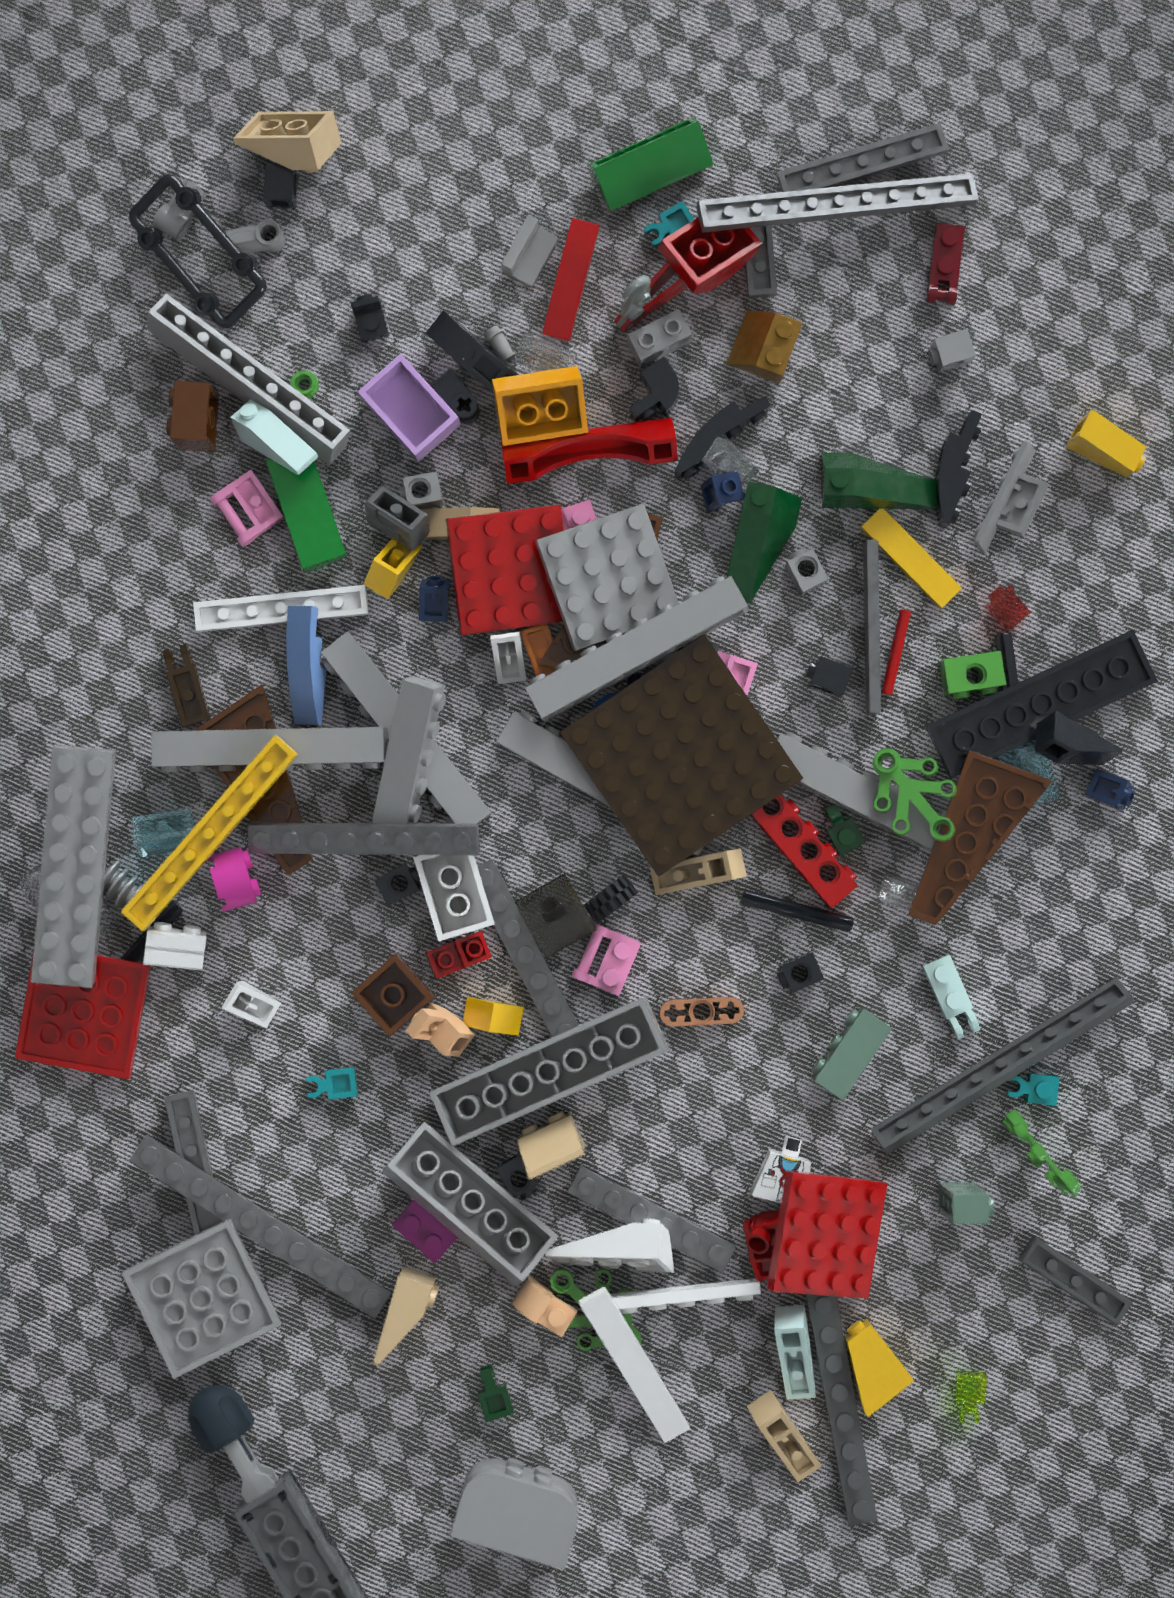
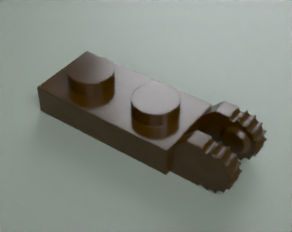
M187 643L180 645V653L185 664L181 668L176 669L174 655L171 650H163L168 670L166 672L183 728L211 719L196 665L193 664Z

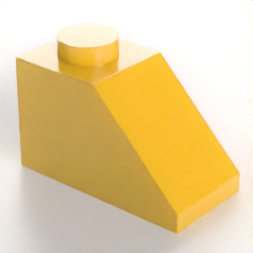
M392 538L373 560L363 585L388 599L402 583L423 546L419 544L411 551L403 546L402 542H397Z

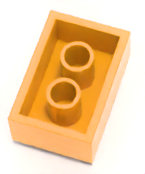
M578 366L492 379L498 428L503 446L588 433L583 382Z

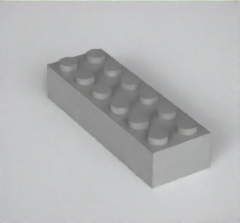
M425 1121L382 1171L383 1174L514 1286L519 1285L526 1279L559 1237L454 1146L452 1147L445 1138Z

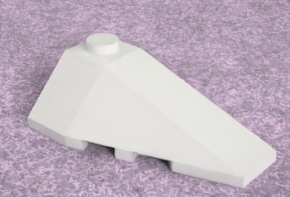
M643 1219L642 1223H631L549 1249L546 1252V1257L553 1263L593 1266L594 1261H598L599 1265L609 1267L610 1269H618L622 1264L636 1267V1271L674 1273L669 1230L656 1219Z

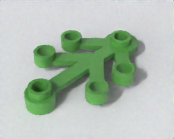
M890 748L879 750L872 762L875 772L880 775L878 795L874 800L875 809L880 813H887L891 810L892 801L889 798L891 779H893L899 786L896 819L892 823L894 832L900 836L909 833L911 825L908 821L911 800L931 824L930 832L932 836L941 842L950 840L955 832L952 821L947 817H940L920 792L940 794L943 798L950 799L957 792L954 782L951 780L934 782L908 779L901 770L921 771L923 775L931 777L938 771L937 762L933 758H925L923 760L901 758L897 751ZM885 759L893 760V765L890 768L882 766ZM928 762L934 764V769L930 772H926L923 769L924 765ZM949 784L953 787L950 794L942 792L944 785ZM881 799L888 800V806L884 809L878 807V802ZM900 821H904L907 824L906 829L903 831L896 829V825ZM941 825H945L948 827V833L940 835L937 832L938 828Z
M1013 1109L1006 1114V1119L1002 1123L1012 1135L1016 1134L1022 1142L1026 1141L1031 1147L1029 1148L1030 1152L1027 1153L1031 1162L1036 1168L1045 1165L1050 1169L1044 1174L1049 1183L1054 1188L1058 1187L1065 1196L1069 1194L1074 1198L1078 1196L1077 1192L1082 1189L1078 1180L1068 1169L1063 1172L1059 1170L1041 1144L1036 1142L1027 1130L1029 1128L1028 1124L1017 1110Z
M559 1268L552 1273L550 1284L555 1292L569 1294L578 1304L582 1297L588 1296L574 1283L573 1274L568 1269ZM601 1268L595 1273V1283L598 1285V1289L605 1286L610 1294L609 1285L612 1282V1274L608 1269ZM606 1273L609 1276L608 1281L601 1283L598 1280L599 1274ZM565 1275L568 1281L566 1284L561 1285L557 1282V1277ZM622 1288L617 1293L630 1292L631 1290ZM621 1313L641 1345V1335L638 1329L632 1326L631 1313ZM575 1315L567 1330L576 1327L593 1326L586 1315ZM588 1331L581 1332L577 1337V1345L583 1351H588L595 1347H605L599 1336H593ZM582 1337H589L591 1343L588 1346L582 1345L580 1343Z

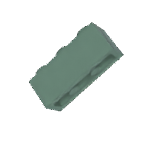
M861 1007L858 1011L853 1009L844 1021L847 1027L841 1035L837 1033L828 1045L830 1052L825 1059L820 1057L811 1070L814 1073L811 1078L843 1101L893 1029Z
M938 1182L939 1212L952 1224H989V1216L994 1215L993 1198H989V1193L974 1182Z

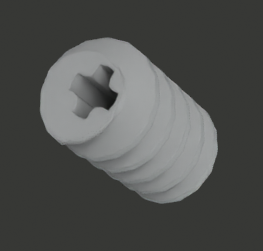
M117 860L105 870L103 892L108 890L106 894L108 900L111 901L116 898L114 903L116 908L126 906L144 885L135 886L138 879L137 875L130 879L127 878L129 868H125L122 871L118 870L121 864L120 860Z

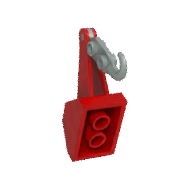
M699 217L661 241L658 250L667 262L652 279L642 275L624 290L622 298H627V300L621 304L620 308L622 311L615 318L614 323L622 333H625L687 288L693 294L712 291L731 278L758 252L762 242L750 228L702 233ZM675 273L680 276L679 280L642 308Z

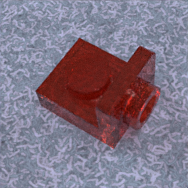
M1012 584L1005 589L1000 585L988 596L991 601L985 606L1007 632L1031 613L1013 592L1015 588Z

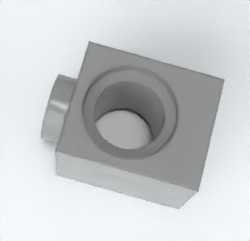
M968 329L934 338L930 345L931 348L928 349L930 362L933 366L936 365L938 373L969 364L976 357Z
M437 472L403 478L404 486L399 487L400 496L419 509L444 505ZM418 486H425L428 488V493L423 498H416L413 496L414 489Z
M802 548L789 555L790 560L785 564V568L800 596L826 584L829 580L813 549L806 552ZM802 563L809 564L813 574L809 577L800 575L798 565Z

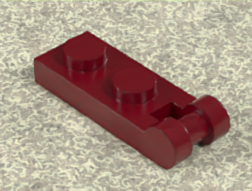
M936 223L926 302L935 303L936 300L946 301L947 305L956 304L965 226ZM938 283L948 284L947 290L938 289Z

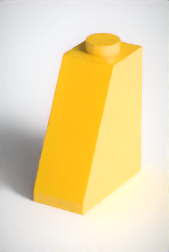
M1090 410L1077 423L1065 447L1126 478L1134 473V471L1138 473L1146 460V457L1143 456L1146 449L1144 444L1093 410Z
M866 1319L863 1322L859 1320L847 1329L848 1334L844 1338L860 1404L864 1413L869 1417L914 1382V1379L872 1324Z

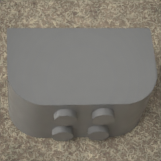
M496 1458L482 1460L476 1463L466 1475L453 1519L450 1537L565 1570L578 1522V1499L576 1492L570 1483L559 1476L552 1475L553 1472L547 1468H528L524 1466L522 1461L508 1458L507 1461Z

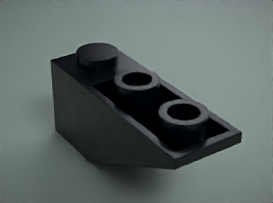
M1058 711L1053 712L1036 724L1034 751L1056 764L1103 765L1123 751L1120 747Z

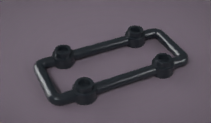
M166 174L131 208L128 218L131 226L138 233V244L144 250L155 252L194 298V308L200 315L210 316L221 328H230L265 294L267 285L263 276L257 271V259L250 253H242L202 207L201 195L197 189L185 187L176 176ZM169 186L176 193L175 200L178 207L182 210L192 211L233 259L232 267L234 272L239 276L248 277L255 285V288L226 317L219 311V300L216 295L203 292L163 246V235L160 230L154 227H147L140 219V216Z

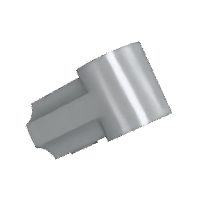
M184 179L182 181L183 185L197 189L201 195L202 202L206 196L205 192L193 182ZM175 193L168 204H163L159 208L153 219V226L175 240L181 241L191 226V218L194 214L192 211L182 210L178 207Z
M271 219L262 220L257 225L226 230L227 236L242 253L278 252L286 243L284 232ZM276 231V236L273 240H264L268 232Z

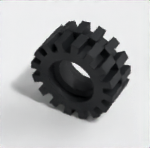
M624 874L583 906L597 924L638 894V891Z

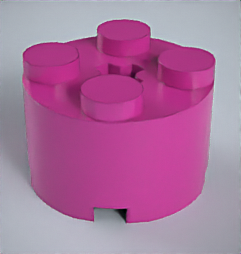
M241 847L213 854L207 859L208 862L214 861L215 864L214 867L210 868L218 899H225L226 902L225 906H221L223 912L257 902L256 896H260L261 891L257 878L251 879L248 871L249 868H253L248 850L242 851Z

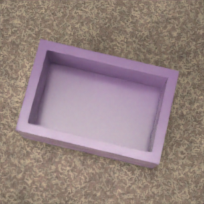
M401 353L358 391L361 400L417 462H420L461 425L459 417Z

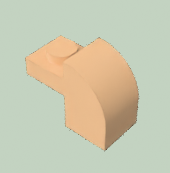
M430 1003L427 1009L422 1008L412 1017L411 1024L406 1029V1032L413 1039L429 1040L442 1055L459 1057L475 1036L472 1030L456 1015L434 1003Z
M529 1275L512 1302L513 1306L535 1324L543 1325L560 1337H563L577 1314V1309L554 1296L552 1289Z

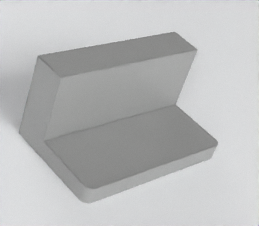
M528 214L501 263L502 272L529 287H533L555 248L558 237L539 227V219Z

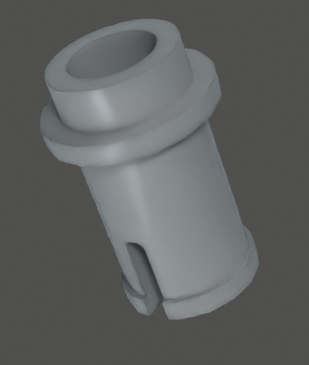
M496 325L483 334L486 338L484 342L486 344L489 343L495 354L506 363L517 354L503 334L505 332L504 329H500Z

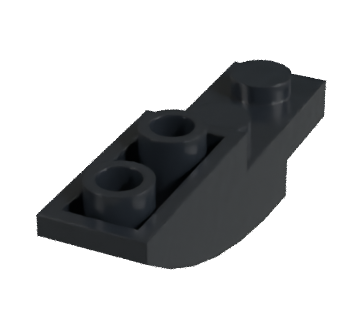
M444 310L426 331V334L490 391H493L492 379L519 375Z
M766 396L742 410L733 401L714 415L697 432L682 454L675 469L676 479L678 480L683 476L685 479H689L700 472L699 467L709 462L712 465L725 456L723 452L726 451L728 446L725 441L726 437L728 440H732L743 433L742 428L752 423L755 426L768 417L766 413L769 412L771 407Z
M971 410L966 416L959 435L949 432L940 451L935 476L937 484L936 515L939 527L943 529L950 522L955 524L961 511V507L957 506L961 496L966 497L972 481L968 480L971 471L962 468L961 465L966 467L972 454V450L968 449L972 439L977 440L983 424L979 423L982 414Z

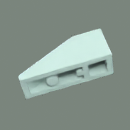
M251 399L230 417L241 442L297 475L318 458L317 453L276 415Z
M805 1306L775 1307L774 1331L787 1400L816 1398Z

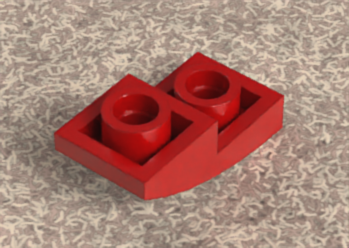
M482 930L425 952L435 979L492 958Z

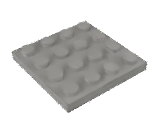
M644 503L535 541L573 651L604 641L615 633L621 632L624 634L632 630L631 626L637 621L647 618L649 621L658 616L657 612L661 608L672 604L673 607L679 604Z
M230 1218L122 1272L173 1379L281 1326L278 1314Z

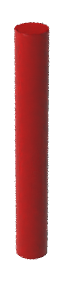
M900 609L881 694L889 696L893 694L911 611Z

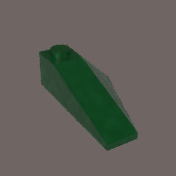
M821 452V508L937 509L936 480L853 453Z
M748 481L726 578L732 576L746 603L750 604L796 528L802 498L778 487Z

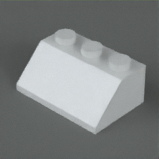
M419 855L413 857L438 941L495 924L474 855Z

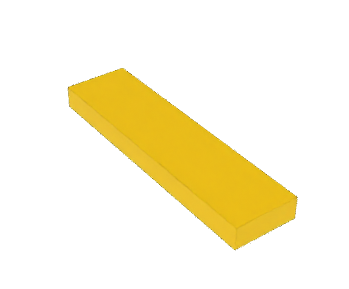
M879 509L861 526L860 529L871 540L878 541V547L939 609H942L962 589L885 509Z

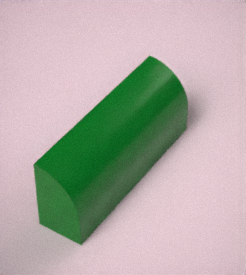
M691 117L588 165L604 203L610 211H613L714 165L700 123Z
M267 459L266 463L302 569L307 573L344 558L346 552L315 461L297 475L272 459Z

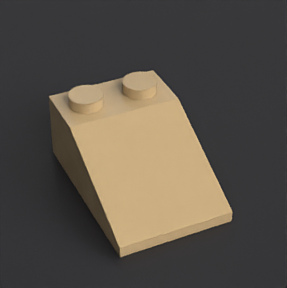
M333 111L257 112L233 138L235 144L291 170H304L306 173L320 170L322 165L342 144Z
M560 1111L547 1118L549 1123L540 1127L534 1123L520 1130L522 1135L518 1136L517 1142L529 1179L585 1154V1143L571 1112L564 1115L563 1111Z
M407 1267L402 1268L396 1282L373 1364L379 1365L424 1316L427 1307L433 1309L440 1287L435 1285L437 1276Z

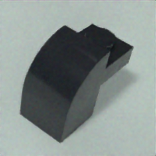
M662 357L640 372V380L649 394L629 407V415L634 422H638L641 419L643 421L649 420L657 414L658 411L656 409L658 407L664 416H667L676 404L679 391L678 378L666 358Z

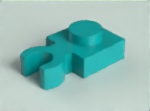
M681 201L659 214L658 219L661 223L647 225L644 228L645 236L651 232L658 234L659 237L651 242V246L657 248L665 237L695 219L684 201Z
M355 1066L325 1070L326 1079H322L317 1075L305 1078L306 1082L314 1081L318 1085L316 1092L307 1093L309 1098H316L323 1092L328 1093V1100L358 1096Z
M1028 1073V1081H1024L1023 1078L1016 1075L1010 1080L1017 1081V1090L1006 1091V1094L1014 1098L1026 1094L1025 1102L1057 1106L1060 1077Z

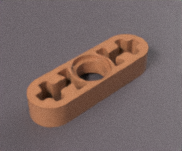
M734 997L674 999L664 1002L659 1013L661 1020L668 1026L732 1024L738 1022L743 1017L744 1007ZM713 1002H719L717 1008H726L728 1002H733V1006L739 1009L738 1012L733 1014V1018H728L726 1013H718L720 1019L713 1020L715 1016ZM690 1003L688 1014L691 1021H684L685 1015L676 1016V1021H670V1017L664 1015V1012L670 1009V1005H675L676 1010H685L683 1004ZM699 1003L707 1004L710 1008V1014L704 1020L696 1019L693 1014L694 1007Z

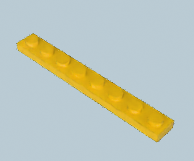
M274 735L121 910V913L141 931H145L299 754L278 735Z

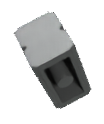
M381 486L365 503L367 522L397 542H402V545L411 551L430 532L428 514L385 486Z

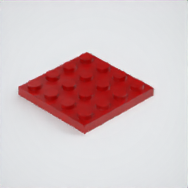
M561 505L446 519L460 635L563 621L535 543L538 539L564 531Z
M98 954L95 982L90 988L31 983L32 956L14 1058L130 1079L151 965H143V962Z
M786 1170L767 1289L773 1292L869 1299L888 1183L879 1180Z

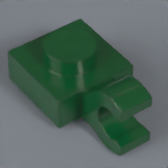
M836 803L823 809L833 826L826 830V833L839 856L866 843L853 818L849 817L844 820Z
M492 1364L480 1367V1375L485 1389L478 1391L477 1395L485 1421L489 1422L514 1414L506 1383L497 1385Z

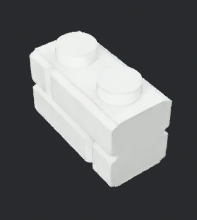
M155 922L154 926L147 928L143 965L202 971L206 932H201V927L184 925L182 930L173 929L170 923Z

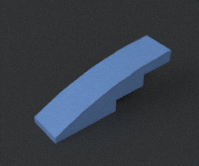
M288 606L286 630L287 673L294 723L297 725L322 726L326 668L320 667L322 638L316 637L318 608L314 606Z

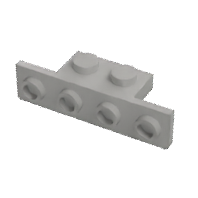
M1024 440L1020 448L1018 447L1014 451L1012 465L1008 473L1002 476L995 499L993 498L988 504L987 516L983 524H980L975 531L974 543L980 552H987L998 528L1024 537L1049 487L1047 482L1025 475L1035 454V450L1029 441Z

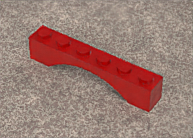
M672 418L590 428L588 433L507 446L502 444L507 484L537 480L558 467L588 459L621 458L639 461L648 465L678 461L677 440Z

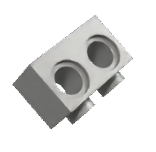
M677 309L628 334L627 344L639 368H642L690 344L692 333L680 310Z

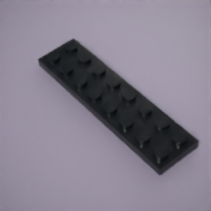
M1130 630L925 727L949 778H953L961 773L969 750L994 759L1034 740L1036 724L1055 711L1075 721L1154 684L1158 680L1134 630Z

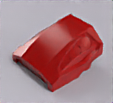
M780 1210L760 1212L745 1220L742 1227L746 1238L748 1258L755 1277L759 1282H763L764 1279L769 1277Z

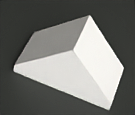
M514 632L490 636L498 684L525 681L526 674L520 633Z
M239 981L234 985L222 1008L267 1028L281 1003L247 982Z

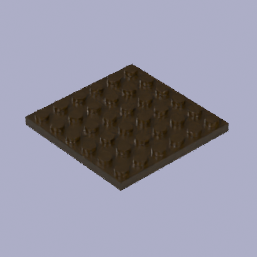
M705 634L560 732L658 877L803 779Z

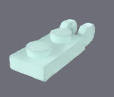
M946 955L923 965L922 968L944 1018L948 1019L955 1037L958 1040L964 1037L963 1029L955 1017L963 1012L973 1032L981 1030L977 1018L972 1011L971 1001L951 956Z

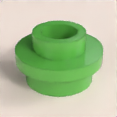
M302 370L292 376L290 386L310 399L318 392L319 382L312 372ZM304 381L310 383L307 390L300 389V384Z

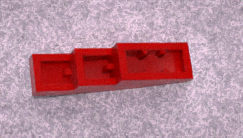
M572 218L542 334L566 341L571 340L600 229L599 224Z

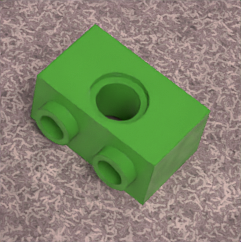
M1001 651L943 659L939 662L944 696L952 695L953 700L969 698L970 692L981 691L982 696L999 692L998 688L1006 685ZM968 669L978 672L979 681L977 684H972L967 680L966 673Z

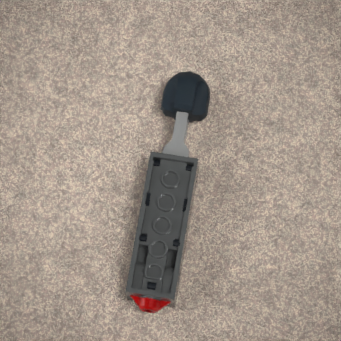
M212 1385L201 1389L193 1397L188 1407V1422L191 1431L205 1453L211 1454L224 1448L243 1480L241 1495L244 1499L240 1501L234 1516L284 1598H368L293 1472L289 1470L278 1477L273 1468L259 1463L243 1436L253 1426L254 1417L242 1397L233 1389L223 1385Z

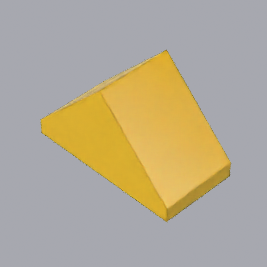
M467 996L463 1022L467 1027L519 1036L524 1007Z

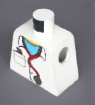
M785 1136L781 1152L768 1149L751 1187L750 1193L752 1196L781 1203L786 1170L810 1173V1161L799 1157L802 1140Z

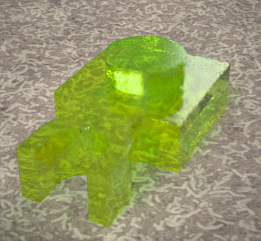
M956 1370L955 1401L956 1403H963L959 1409L960 1423H964L966 1413L972 1412L974 1413L975 1423L979 1424L980 1414L977 1404H986V1372Z

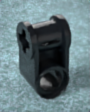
M450 368L430 386L459 417L461 424H473L479 418L480 408L475 397ZM465 405L466 407H470L471 410L469 412H466L465 410H461V407Z

